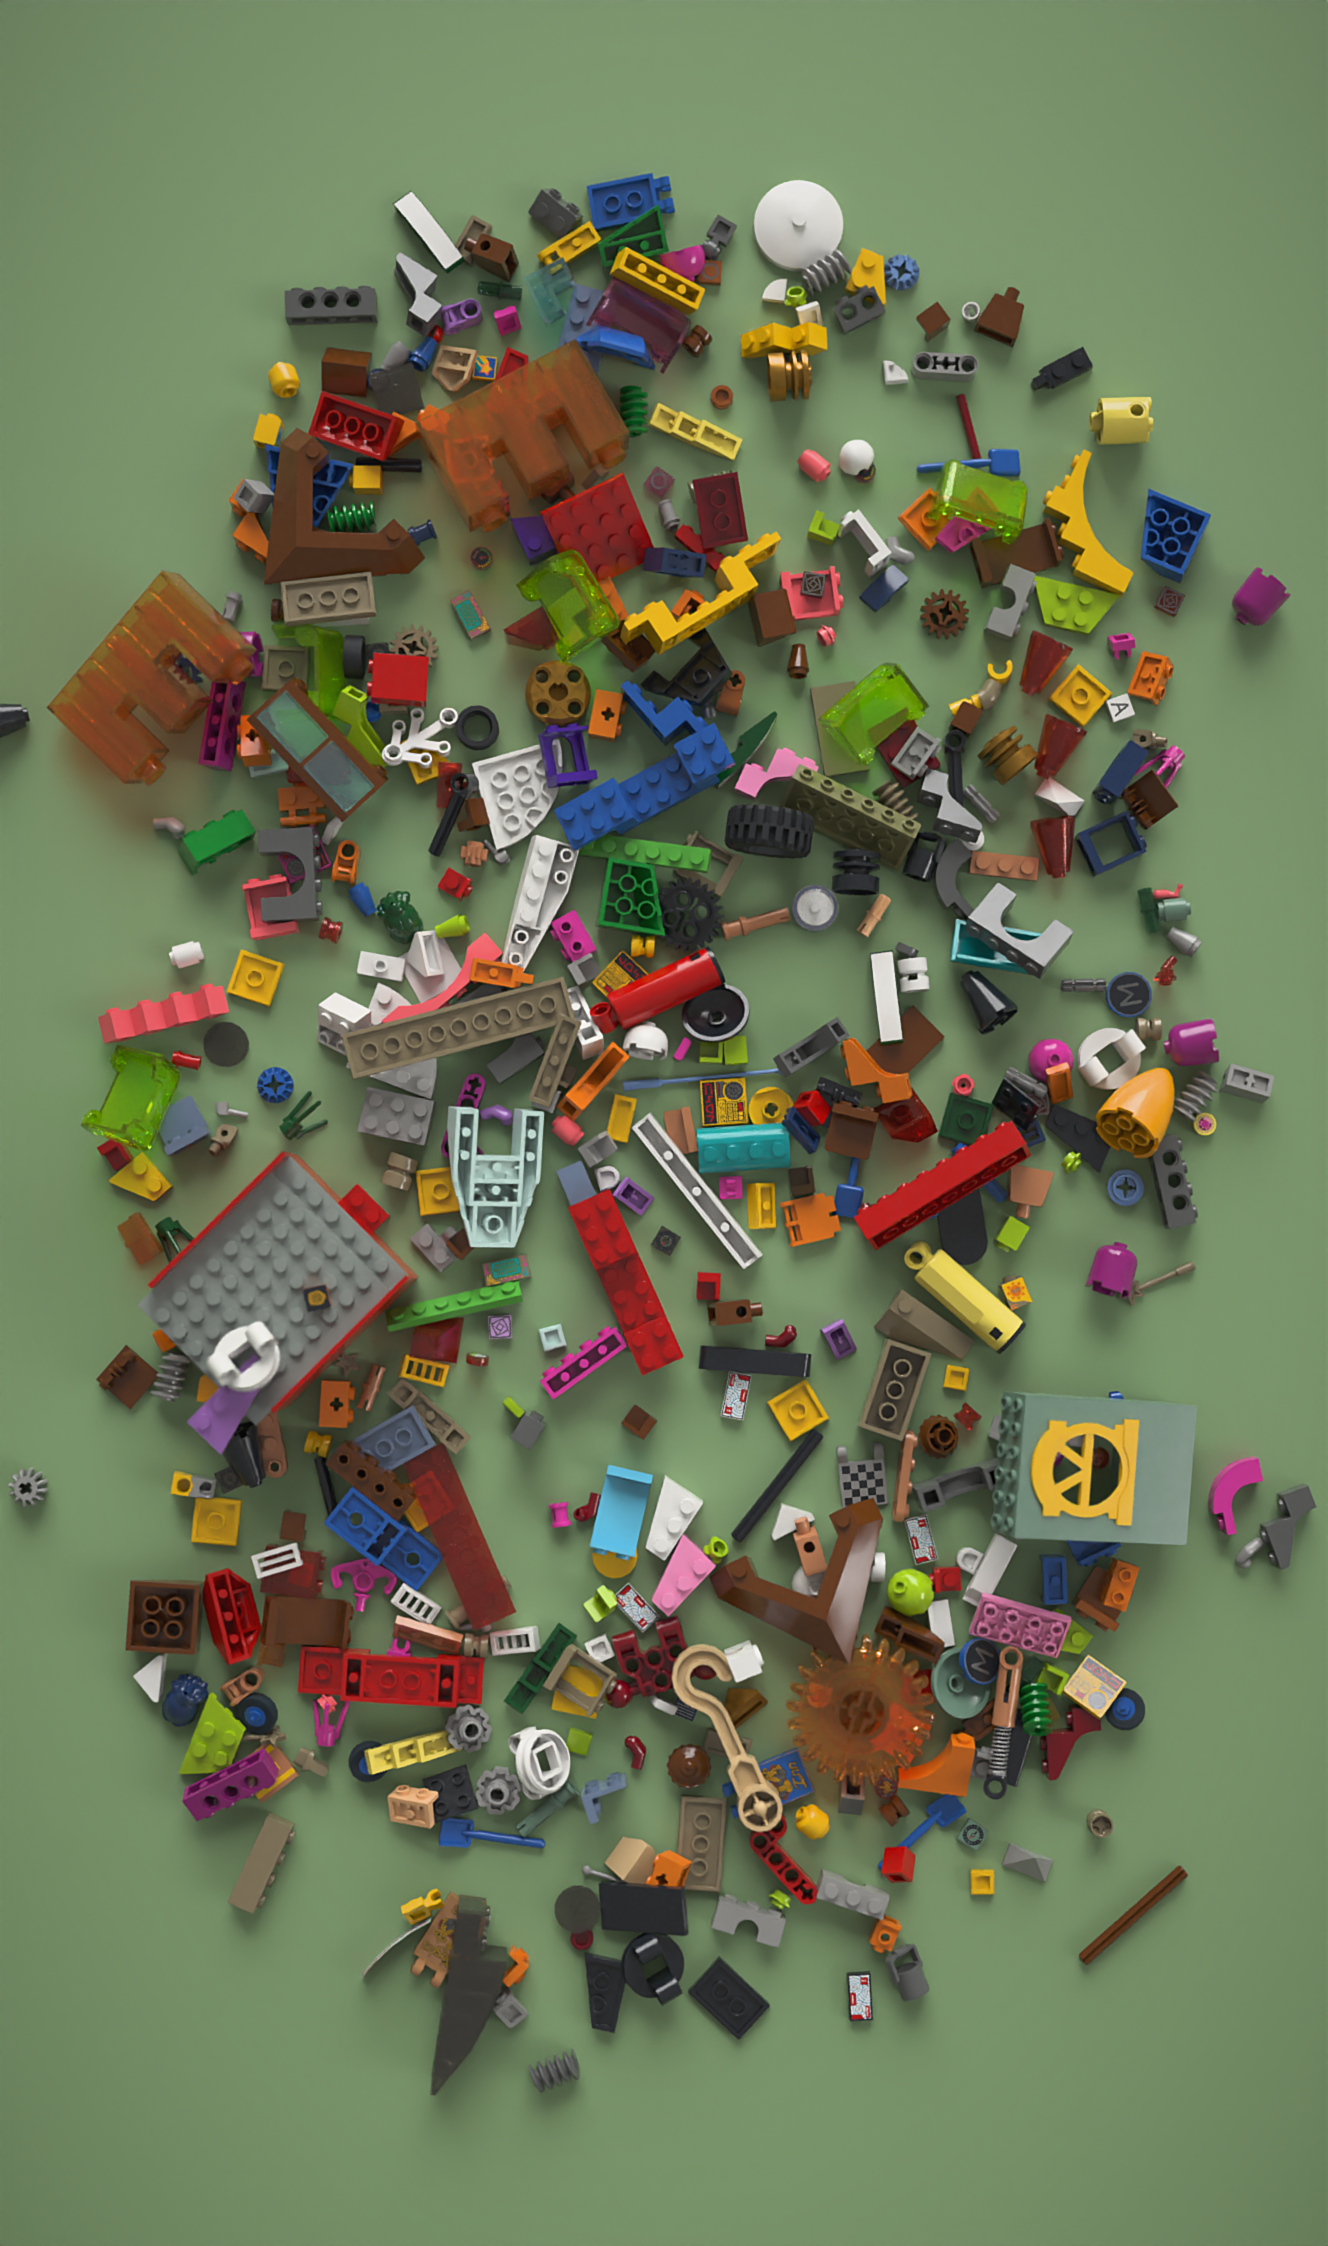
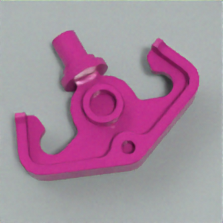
M367 1558L339 1564L331 1570L334 1589L342 1586L343 1580L339 1577L342 1571L353 1576L352 1583L358 1591L353 1592V1596L356 1599L355 1611H364L365 1601L370 1598V1594H367V1592L374 1587L376 1578L387 1577L389 1579V1583L384 1586V1593L388 1596L398 1581V1577L381 1564L377 1567Z

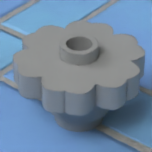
M470 1704L457 1706L455 1714H449L446 1718L444 1729L449 1733L447 1741L457 1750L461 1748L466 1752L479 1750L481 1742H487L490 1738L492 1728L487 1724L489 1715L481 1707L473 1709ZM470 1724L471 1729L469 1731H465V1728Z
M495 1766L492 1772L486 1770L478 1778V1789L476 1790L475 1797L478 1800L479 1806H487L488 1813L502 1815L505 1809L511 1811L519 1803V1792L521 1791L522 1784L519 1781L518 1775H510L509 1768ZM497 1788H498V1789H501L502 1792H501V1793H497V1792L495 1791V1789H497Z

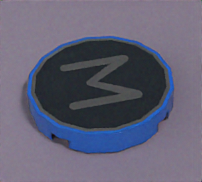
M1125 972L1115 976L1106 989V1001L1109 1008L1122 1017H1134L1142 1014L1148 1008L1152 999V990L1148 981L1143 976L1134 972Z
M974 1638L963 1645L959 1664L960 1668H963V1675L968 1681L973 1684L984 1685L991 1683L998 1676L1000 1653L993 1642L985 1638Z

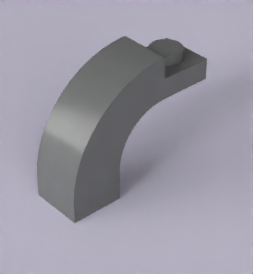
M957 838L946 848L941 855L940 861L936 864L934 890L944 910L952 904L954 906V913L960 919L964 918L967 921L974 909L958 892L955 877L959 867L973 854Z
M836 1017L797 1044L774 1057L773 1060L786 1078L850 1035L839 1018Z

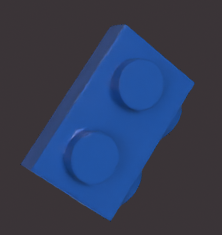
M1066 1540L1076 1563L1080 1566L1084 1565V1567L1096 1563V1558L1103 1555L1109 1557L1117 1553V1548L1121 1547L1120 1542Z

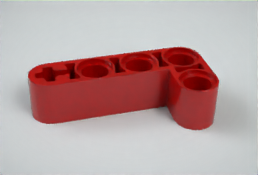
M782 1814L780 1818L783 1824L779 1829L771 1828L763 1832L752 1830L749 1835L752 1850L801 1903L806 1905L814 1903L817 1899L815 1882L777 1842L787 1831L785 1816ZM756 1836H764L766 1841L761 1845H757L754 1843ZM777 1852L781 1854V1859L777 1862L771 1861L769 1857L772 1853ZM788 1870H795L797 1875L789 1879L785 1876V1873ZM801 1881L805 1889L811 1890V1894H803L802 1887L800 1886Z

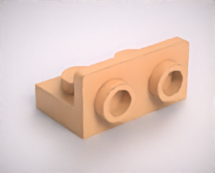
M399 1785L388 1796L390 1821L431 1828L435 1824L433 1802L438 1798V1792L430 1791L426 1788L419 1789L409 1787L408 1785Z

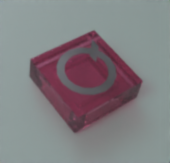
M656 466L644 482V487L662 499L674 483L675 478Z

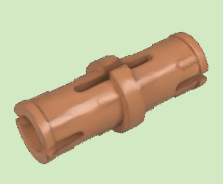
M374 1363L372 1364L367 1382L363 1384L364 1391L357 1407L363 1409L367 1400L366 1411L372 1410L376 1394L381 1389L379 1387L387 1369L381 1366L378 1374H376L379 1365Z

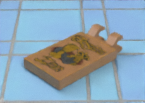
M451 1891L443 1902L444 1906L438 1910L413 1950V1953L418 1957L412 1964L410 1973L418 1977L425 1965L435 1971L430 1979V1985L436 1989L439 1988L446 1974L453 1977L489 1919L488 1914Z

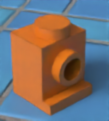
M884 1915L883 1920L875 1919L868 1937L870 1944H873L872 1948L880 1953H885L886 1950L892 1951L898 1933L902 1928L900 1921ZM886 1933L889 1937L887 1940L881 1938V1935Z

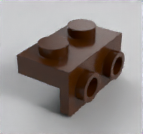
M622 620L616 629L603 637L601 642L633 673L646 665L656 651L643 634L624 644L620 638L622 627L625 623Z

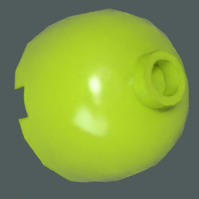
M903 1569L895 1573L887 1586L889 1603L898 1612L907 1616L924 1613L931 1606L934 1598L932 1580L923 1572L915 1569Z

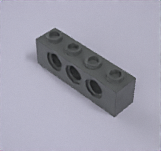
M340 286L327 290L324 287H315L313 290L292 288L291 291H285V318L288 325L378 323L377 294L375 288L369 286H359L358 289ZM331 301L337 303L333 308L326 307ZM352 301L359 302L356 307L348 306ZM307 302L314 303L313 307L309 309L304 308V305Z
M1176 1134L1164 1136L1155 1153L1148 1157L1165 1229L1196 1223L1195 1218L1198 1217L1195 1204L1192 1205L1190 1198L1193 1195L1190 1182L1186 1181L1187 1165L1180 1155L1182 1143L1180 1138H1176ZM1166 1152L1172 1156L1170 1165L1164 1164L1162 1160ZM1170 1175H1174L1177 1178V1185L1175 1187H1171L1168 1184V1177ZM1176 1197H1179L1183 1202L1179 1210L1173 1206V1200Z

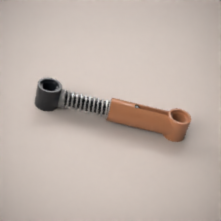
M1014 1646L1004 1648L1000 1654L992 1724L996 1726L994 1728L995 1732H993L995 1734L993 1736L994 1741H992L994 1745H991L993 1747L991 1749L993 1751L991 1753L992 1757H990L992 1762H989L991 1766H989V1772L986 1774V1780L983 1785L985 1794L991 1799L1002 1798L1008 1788L1007 1771L1005 1770L1007 1768L1005 1765L1007 1764L1006 1760H1008L1006 1756L1009 1755L1007 1753L1009 1749L1007 1748L1010 1747L1008 1739L1011 1738L1009 1736L1011 1732L1009 1731L1015 1727L1024 1660L1022 1651ZM1009 1651L1015 1652L1018 1656V1661L1014 1665L1008 1664L1005 1660V1655ZM1008 1670H1012L1009 1693H1006ZM996 1780L1001 1783L1002 1790L999 1793H994L990 1790L989 1783Z

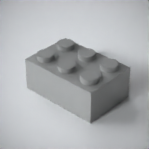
M367 1087L357 1131L427 1147L437 1102Z

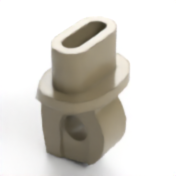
M1133 730V742L1142 748L1147 749L1150 747L1152 750H1156L1157 747H1167V737L1158 736L1156 732L1149 730ZM1141 738H1146L1145 742H1140Z
M227 1124L219 1126L216 1130V1136L210 1140L212 1145L208 1149L209 1154L217 1157L221 1150L225 1151L235 1139L238 1128Z
M301 1747L293 1763L301 1767L300 1771L302 1772L309 1769L325 1777L329 1770L328 1765L314 1757L315 1750L309 1751Z

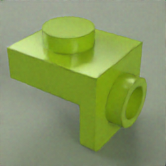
M603 1585L596 1590L593 1598L584 1603L583 1607L594 1623H598L614 1612L617 1606V1598L612 1590H607Z

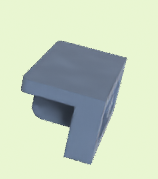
M582 1161L556 1171L571 1206L596 1195Z

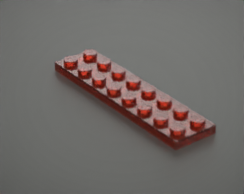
M441 1443L403 1463L473 1630L476 1631L516 1613L446 1446Z

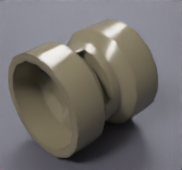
M1136 1018L1135 1033L1141 1041H1144L1146 1038L1161 1040V1019L1152 1018L1151 1020H1145L1144 1018Z
M466 1633L464 1656L471 1657L476 1654L482 1658H487L489 1635L475 1636L472 1633Z
M1096 1809L1087 1816V1825L1097 1837H1107L1113 1831V1821L1105 1811Z

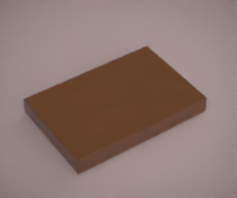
M914 1005L901 1016L904 1043L881 1046L879 1038L867 1050V1053L879 1067L886 1072L893 1074L909 1073L945 1037Z

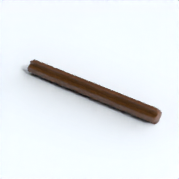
M1177 1866L1079 1953V1958L1083 1963L1089 1965L1187 1878V1872L1181 1866Z

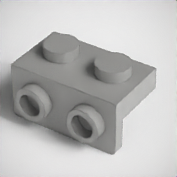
M917 726L891 765L911 780L916 775L921 777L928 767L925 762L929 757L934 759L941 749L938 746L941 739L938 737L936 739Z

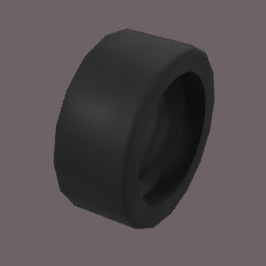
M346 635L343 645L344 677L346 679H363L366 669L365 638L361 635Z
M481 705L470 706L458 715L456 733L460 742L467 748L484 750L491 747L497 740L499 724L494 713L488 708ZM473 715L484 716L488 719L491 726L489 735L481 741L469 739L464 732L465 722Z

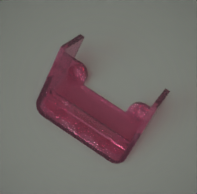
M614 276L586 323L589 327L593 320L602 326H611L614 323L630 334L643 337L644 342L651 346L652 358L658 363H663L660 370L663 374L681 346L691 325L690 320L678 310Z

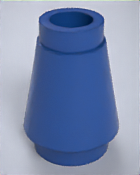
M427 336L409 355L410 359L408 362L410 366L419 372H424L430 366L437 346V342L433 338Z
M363 882L348 890L350 900L365 917L377 911L370 890Z

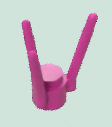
M1172 745L1168 750L1163 749L1157 756L1139 767L1134 776L1162 758L1161 763L1163 765L1156 774L1159 776L1166 768L1172 769L1164 783V786L1168 788L1176 772L1182 766L1180 762L1185 758V755L1178 747Z
M313 1700L314 1736H317V1745L328 1747L335 1745V1739L340 1738V1730L350 1701H345L336 1729H334V1725L328 1724L329 1704L326 1703L324 1706L323 1724L320 1725L317 1700Z

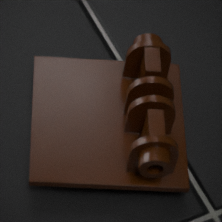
M1153 769L1128 788H1125L1121 793V799H1124L1129 806V811L1132 810V815L1136 816L1141 823L1140 826L1144 827L1145 830L1179 807Z
M125 1345L96 1380L100 1383L99 1386L102 1389L109 1390L131 1409L156 1381L158 1372L130 1347Z

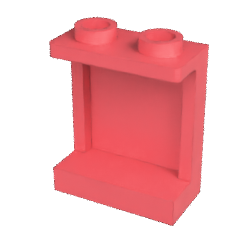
M834 566L830 567L829 570L813 572L826 575L822 599L800 595L804 573L791 575L790 571L780 573L781 589H787L794 621L839 616L840 608H843L842 594L838 595L837 586L841 585L839 572L835 573Z
M282 874L269 876V880L260 881V878L247 880V884L242 885L251 929H249L251 939L257 941L299 933L298 924L295 921L264 923L261 919V898L292 895L290 882L287 877H283Z

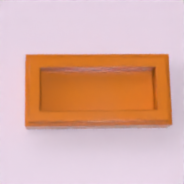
M1068 1063L1045 1069L1051 1103L1055 1104L1073 1098Z

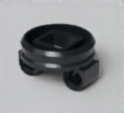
M643 1933L635 1937L627 1945L621 1959L622 1976L628 1986L642 1997L657 1998L662 2006L683 1994L678 1983L684 1971V1957L677 1943L666 1934ZM661 1955L666 1968L646 1979L638 1962L643 1966Z

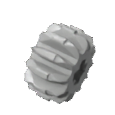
M23 1468L19 1470V1475H12V1479L15 1482L8 1483V1487L14 1488V1491L9 1492V1496H17L14 1499V1503L17 1504L22 1500L23 1507H27L29 1503L35 1506L37 1505V1500L43 1501L45 1499L42 1493L48 1492V1488L42 1487V1484L48 1481L47 1479H39L43 1474L41 1471L35 1474L34 1468H29L28 1471ZM30 1483L32 1485L30 1489L32 1490L27 1492L25 1490L27 1486H24V1484Z

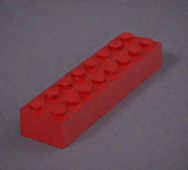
M1012 1120L1008 1123L1003 1122L999 1124L995 1131L989 1135L984 1134L975 1140L976 1143L971 1146L960 1148L953 1157L942 1159L932 1170L921 1172L914 1181L901 1184L896 1189V1192L880 1197L873 1206H867L859 1210L858 1215L854 1219L873 1249L877 1251L1029 1158L1031 1153Z

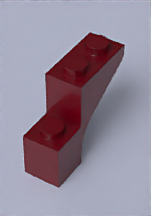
M1078 1704L1069 1705V1712H1065L1066 1725L1070 1726V1728L1053 1729L1050 1734L1040 1736L1039 1738L1041 1751L1044 1750L1045 1759L1041 1760L1042 1774H1046L1049 1780L1059 1778L1078 1738L1092 1731H1101V1719H1097Z

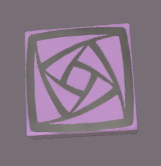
M511 1315L488 1316L489 1339L512 1338Z

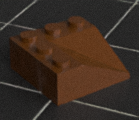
M131 1580L125 1650L195 1655L200 1650L204 1581Z

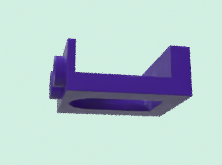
M578 723L566 725V728H559L558 725L546 727L545 731L538 735L548 788L584 785L598 779L597 771L589 770L582 732L586 731L588 726H579ZM556 737H564L569 741L576 772L557 774L552 743Z

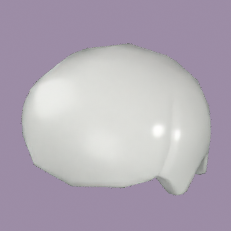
M863 440L849 441L841 449L838 460L839 466L845 473L857 475L860 470L869 469L874 461V451Z

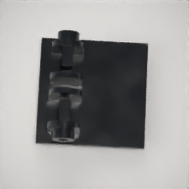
M820 1077L815 1090L820 1093L831 1107L830 1113L821 1126L829 1128L834 1103L839 1104L840 1101L852 1103V1107L857 1108L863 1093Z
M1004 1077L991 1103L1000 1112H1003L1013 1120L1017 1126L1027 1131L1031 1122L1038 1118L1039 1115L1036 1113L1040 1105Z
M466 1764L423 1779L426 1789L438 1792V1798L433 1802L435 1823L478 1809V1800L474 1795Z

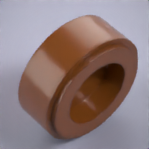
M725 385L716 386L711 392L712 405L720 410L731 406L733 402L732 390Z

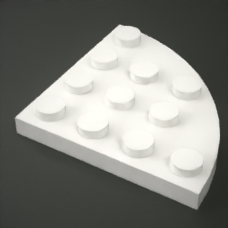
M556 739L553 740L552 749L557 774H560L563 767L560 741ZM540 744L472 763L475 776L479 780V790L487 810L496 850L508 848L527 837L541 824L551 810L560 787L548 788Z
M378 983L368 1008L371 1010V1027L381 1024V1021L398 1006H410L411 1004L399 993ZM436 1058L369 1076L432 1099L437 1078ZM347 1062L346 1068L350 1069L349 1062Z

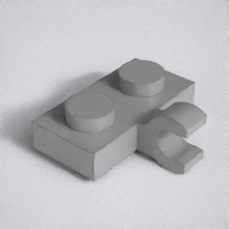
M427 1223L410 1238L440 1272L458 1257L445 1244L458 1233L453 1226L447 1228L439 1236Z

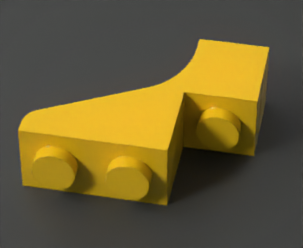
M773 322L741 335L742 357L747 359L767 356V353L782 352L784 354L791 353V351L800 353L803 350L807 351V355L812 356L827 350L826 327L811 322H806L793 328Z

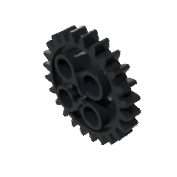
M689 877L686 879L685 884L683 879L680 878L677 879V885L674 881L669 882L670 889L666 886L661 888L664 894L658 893V898L660 900L659 905L661 907L665 936H660L659 939L667 938V946L675 943L674 950L679 949L682 945L683 952L688 951L689 946L692 951H696L697 944L702 949L706 947L705 941L708 943L713 942L710 935H719L715 928L723 926L718 920L724 918V915L718 914V911L724 907L717 906L716 903L721 898L712 897L715 889L708 892V883L701 887L700 879H697L692 884V879ZM681 893L688 896V903L686 905L680 902L679 897ZM695 898H698L697 904L689 912V916L691 918L684 920L679 932H677V926L682 922V920L686 916L684 911L689 910L692 907ZM699 906H704L706 908V917H701L699 915ZM669 912H673L676 915V922L674 924L668 920ZM687 925H692L694 927V936H690L687 934Z

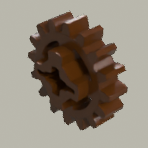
M940 589L938 596L935 592H932L931 599L925 598L924 603L927 606H921L920 611L925 614L920 615V620L926 621L922 627L923 629L930 628L929 635L935 632L937 633L936 639L944 635L945 639L948 640L950 633L956 637L958 630H964L965 626L962 623L968 622L969 618L964 615L969 613V609L963 608L966 600L960 602V594L954 597L952 596V590L945 594L944 590ZM938 601H943V603L940 605L932 606ZM952 603L956 606V608L958 609V611H956V610L954 609V607L952 606ZM945 607H947V617L942 622V611H944ZM931 618L935 620L937 626L932 622ZM950 623L955 624L950 628H945Z

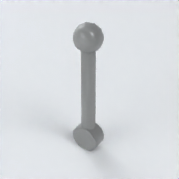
M586 1865L582 1868V1872L585 1875L592 1874L613 1882L627 1883L620 1878L592 1870L590 1866Z

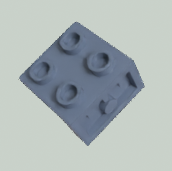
M187 1096L151 1116L166 1145L164 1150L167 1156L173 1157L213 1135L192 1096Z
M614 1772L609 1774L606 1780L598 1782V1779L585 1783V1787L582 1788L581 1799L590 1824L599 1822V1815L602 1813V1803L599 1796L627 1787L626 1773Z

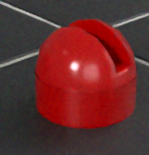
M435 324L426 337H430L433 330L437 329L433 339L439 344L442 342L444 334L442 328Z

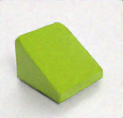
M570 1727L566 1742L568 1750L586 1756L593 1733Z

